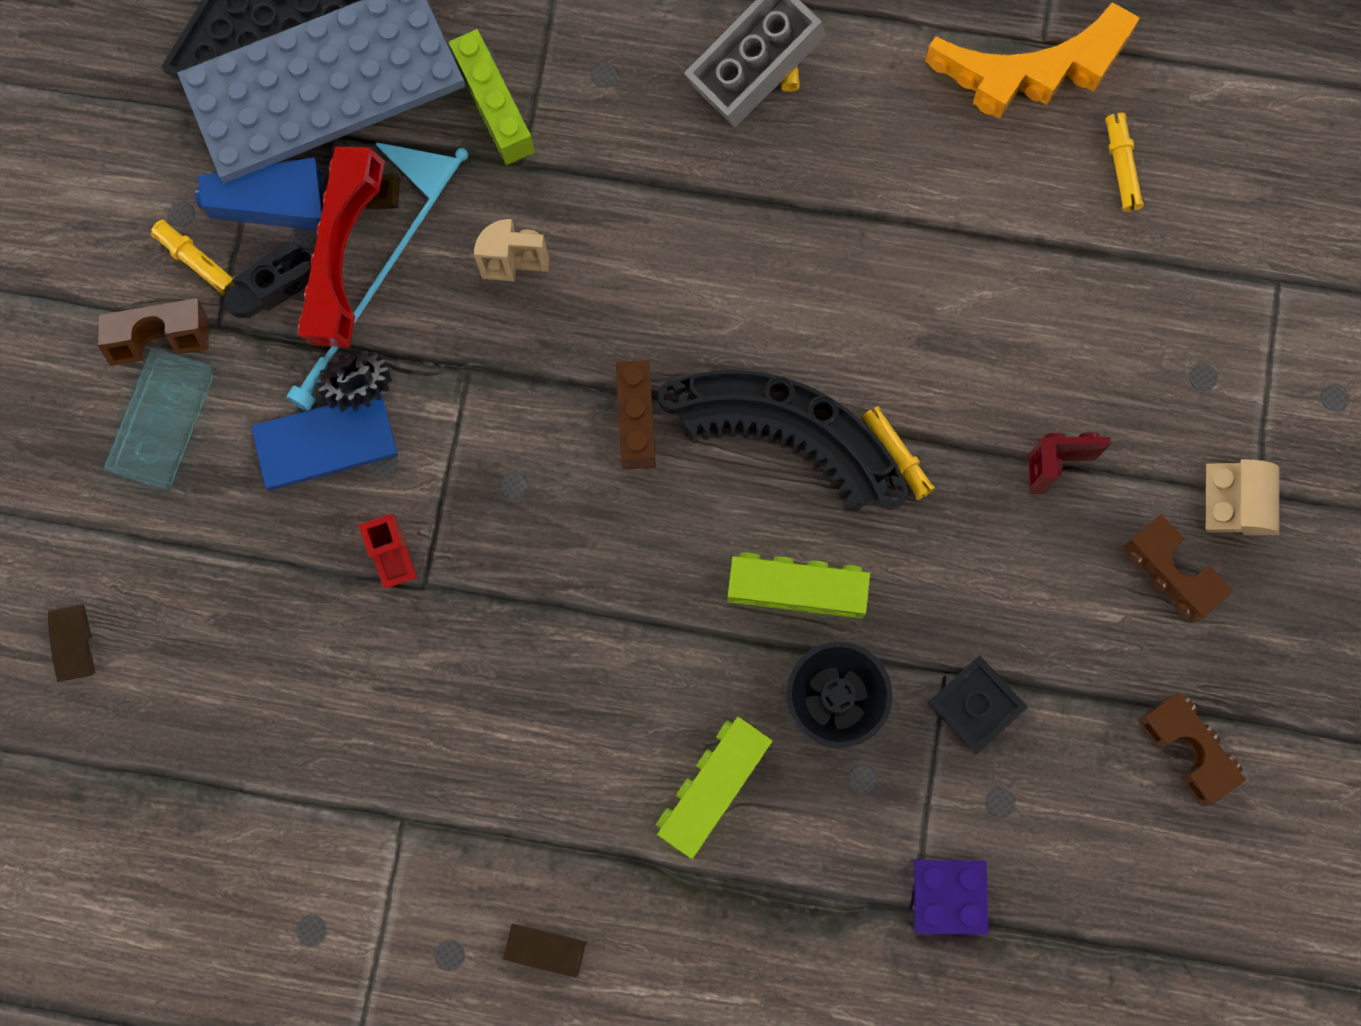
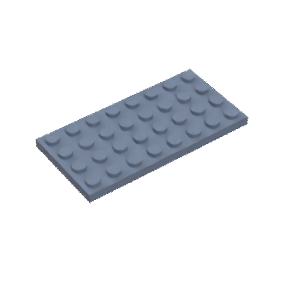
M361 0L178 72L192 111L223 184L466 87L427 0Z

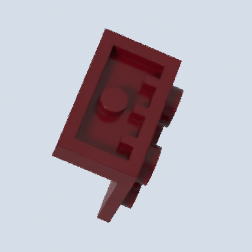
M1096 432L1082 433L1079 437H1065L1064 433L1044 435V438H1041L1027 455L1030 494H1044L1058 479V476L1062 474V461H1095L1111 445V438L1100 437V434Z

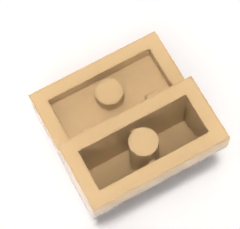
M512 219L500 220L490 224L480 233L475 243L474 257L482 279L515 281L516 269L548 272L550 259L544 235L533 230H521L517 233L515 232Z
M1241 459V463L1206 464V532L1279 535V466L1267 461Z

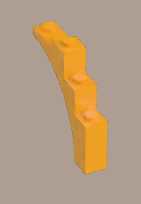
M1112 2L1098 20L1079 35L1051 48L1034 53L1014 55L981 53L958 47L935 36L929 45L925 62L936 72L945 73L957 80L958 84L962 87L976 91L972 103L981 112L987 115H994L1000 119L1019 90L1024 92L1029 99L1036 102L1040 101L1046 106L1065 77L1072 79L1077 86L1094 92L1130 38L1140 18Z

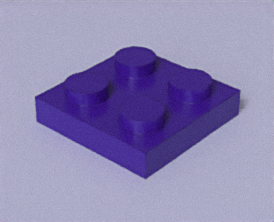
M913 860L914 933L988 935L987 861Z

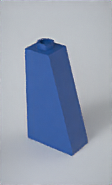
M315 157L272 164L225 184L221 181L218 173L198 175L199 188L195 189L196 202L198 207L203 208L211 219L317 231V225L321 221L324 205V184L322 171Z

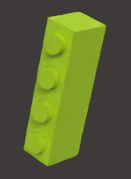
M478 29L449 41L452 56L505 165L535 153L531 134Z
M744 552L740 553L739 557L732 556L727 603L863 619L867 610L870 573L862 572V567L855 565H842V569L828 568V563L822 561H808L807 565L794 564V559L788 557H774L773 561L761 560L758 554Z
M739 717L736 718L734 723H731L729 720L725 722L716 736L721 742L714 752L709 749L706 750L696 765L701 771L695 780L686 779L676 794L681 800L672 811L667 807L656 823V826L660 828L657 835L691 860L696 856L773 741Z

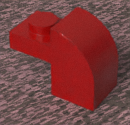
M394 513L358 525L369 558L373 557L384 589L417 578L407 548V541Z

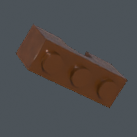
M198 298L99 315L98 346L110 366L143 361L145 346L153 339L159 337H167L176 355L209 349L208 317Z
M649 360L616 362L622 469L656 468Z
M1161 513L1123 547L1127 551L1126 555L1132 564L1138 568L1142 567L1151 577L1152 585L1160 593H1166L1174 601L1176 611L1184 619H1190L1195 623L1207 616L1234 590L1210 565L1193 576L1185 575L1177 570L1173 563V552L1185 538Z
M1178 692L1167 697L1137 719V721L1158 749L1170 745L1176 739L1182 740L1191 746L1195 755L1194 765L1180 778L1201 806L1213 805L1246 781V779L1241 774L1242 767L1237 759L1231 754H1226L1218 744L1220 738L1209 725H1204L1196 715L1198 710L1194 703L1188 697H1182Z

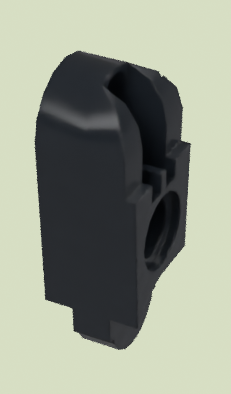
M290 242L268 252L232 279L234 284L227 289L228 291L224 297V304L227 310L235 317L250 318L265 308L267 311L271 310L300 292L309 281L312 254L299 244ZM274 279L269 287L262 288V284L266 280Z

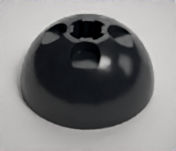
M830 642L811 649L796 663L788 680L787 703L794 722L809 738L830 747H850L867 741L882 728L892 706V685L886 669L871 652L852 643ZM826 697H829L830 702L833 704L832 707L828 699H825Z

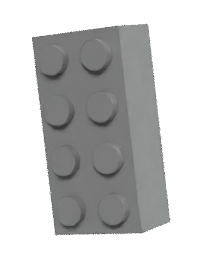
M755 0L684 74L690 84L736 128L827 34L822 21L800 0Z

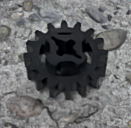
M367 350L361 355H357L355 351H352L348 358L339 355V361L337 363L329 361L327 363L329 370H321L319 372L321 379L317 380L318 390L323 402H327L331 409L338 406L340 412H344L349 406L352 407L353 411H357L361 404L370 407V400H381L380 392L389 391L388 383L392 382L386 360H381L378 353L370 356Z

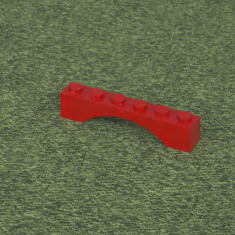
M335 147L333 159L329 164L330 175L327 190L323 195L324 205L321 221L317 225L318 236L315 251L311 256L309 281L304 291L305 302L302 315L298 321V336L314 346L350 347L355 314L348 303L344 289L343 259L349 234L357 218L380 190L385 161L371 148Z

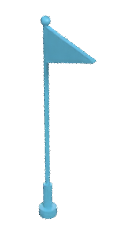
M376 143L377 148L428 198V201L354 311V324L461 161H465L468 158L466 149H458L455 154L456 158ZM331 347L325 357L319 358L300 388L297 386L291 388L286 396L290 402L305 411L311 409L316 401L312 394L318 386L317 380L321 379L319 372L329 369L327 363L332 359L339 347Z

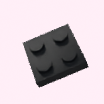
M980 655L927 702L975 755L1028 708Z

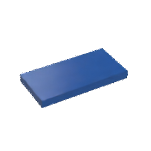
M380 392L381 400H370V407L361 404L357 411H353L352 407L349 406L344 412H340L338 406L331 409L327 405L251 426L265 488L271 491L399 456L383 393Z

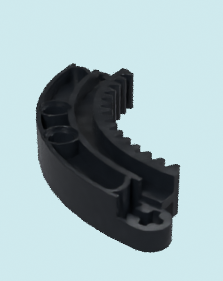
M723 370L687 375L667 381L659 388L658 401L660 407L667 413L679 414L685 436L693 443L697 442L698 433H701L705 440L709 439L711 431H715L717 437L722 438L725 429H728L731 437H735L737 430H741L744 438H747L751 431H755L756 440H760L764 434H768L770 444L777 438H780L781 448L784 449L789 443H792L793 454L804 450V461L814 457V469L824 466L825 469L822 476L824 478L834 476L831 487L841 486L838 494L839 499L848 498L844 505L845 510L858 511L862 506L878 501L885 509L894 510L901 507L907 499L908 486L896 462L878 437L849 409L808 385L763 372ZM685 389H690L691 400H688V393L680 395L678 397L679 403L673 404L671 400H664L668 397V391L673 390L675 394H681L685 392ZM780 390L785 392L788 398L779 402L773 400L770 394L773 391ZM818 409L827 410L831 418L821 421L815 417L814 412ZM890 475L889 482L892 489H899L901 491L897 496V501H893L891 496H884L887 491L885 480Z

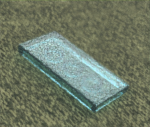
M151 347L103 470L109 474L169 491L215 374V367Z

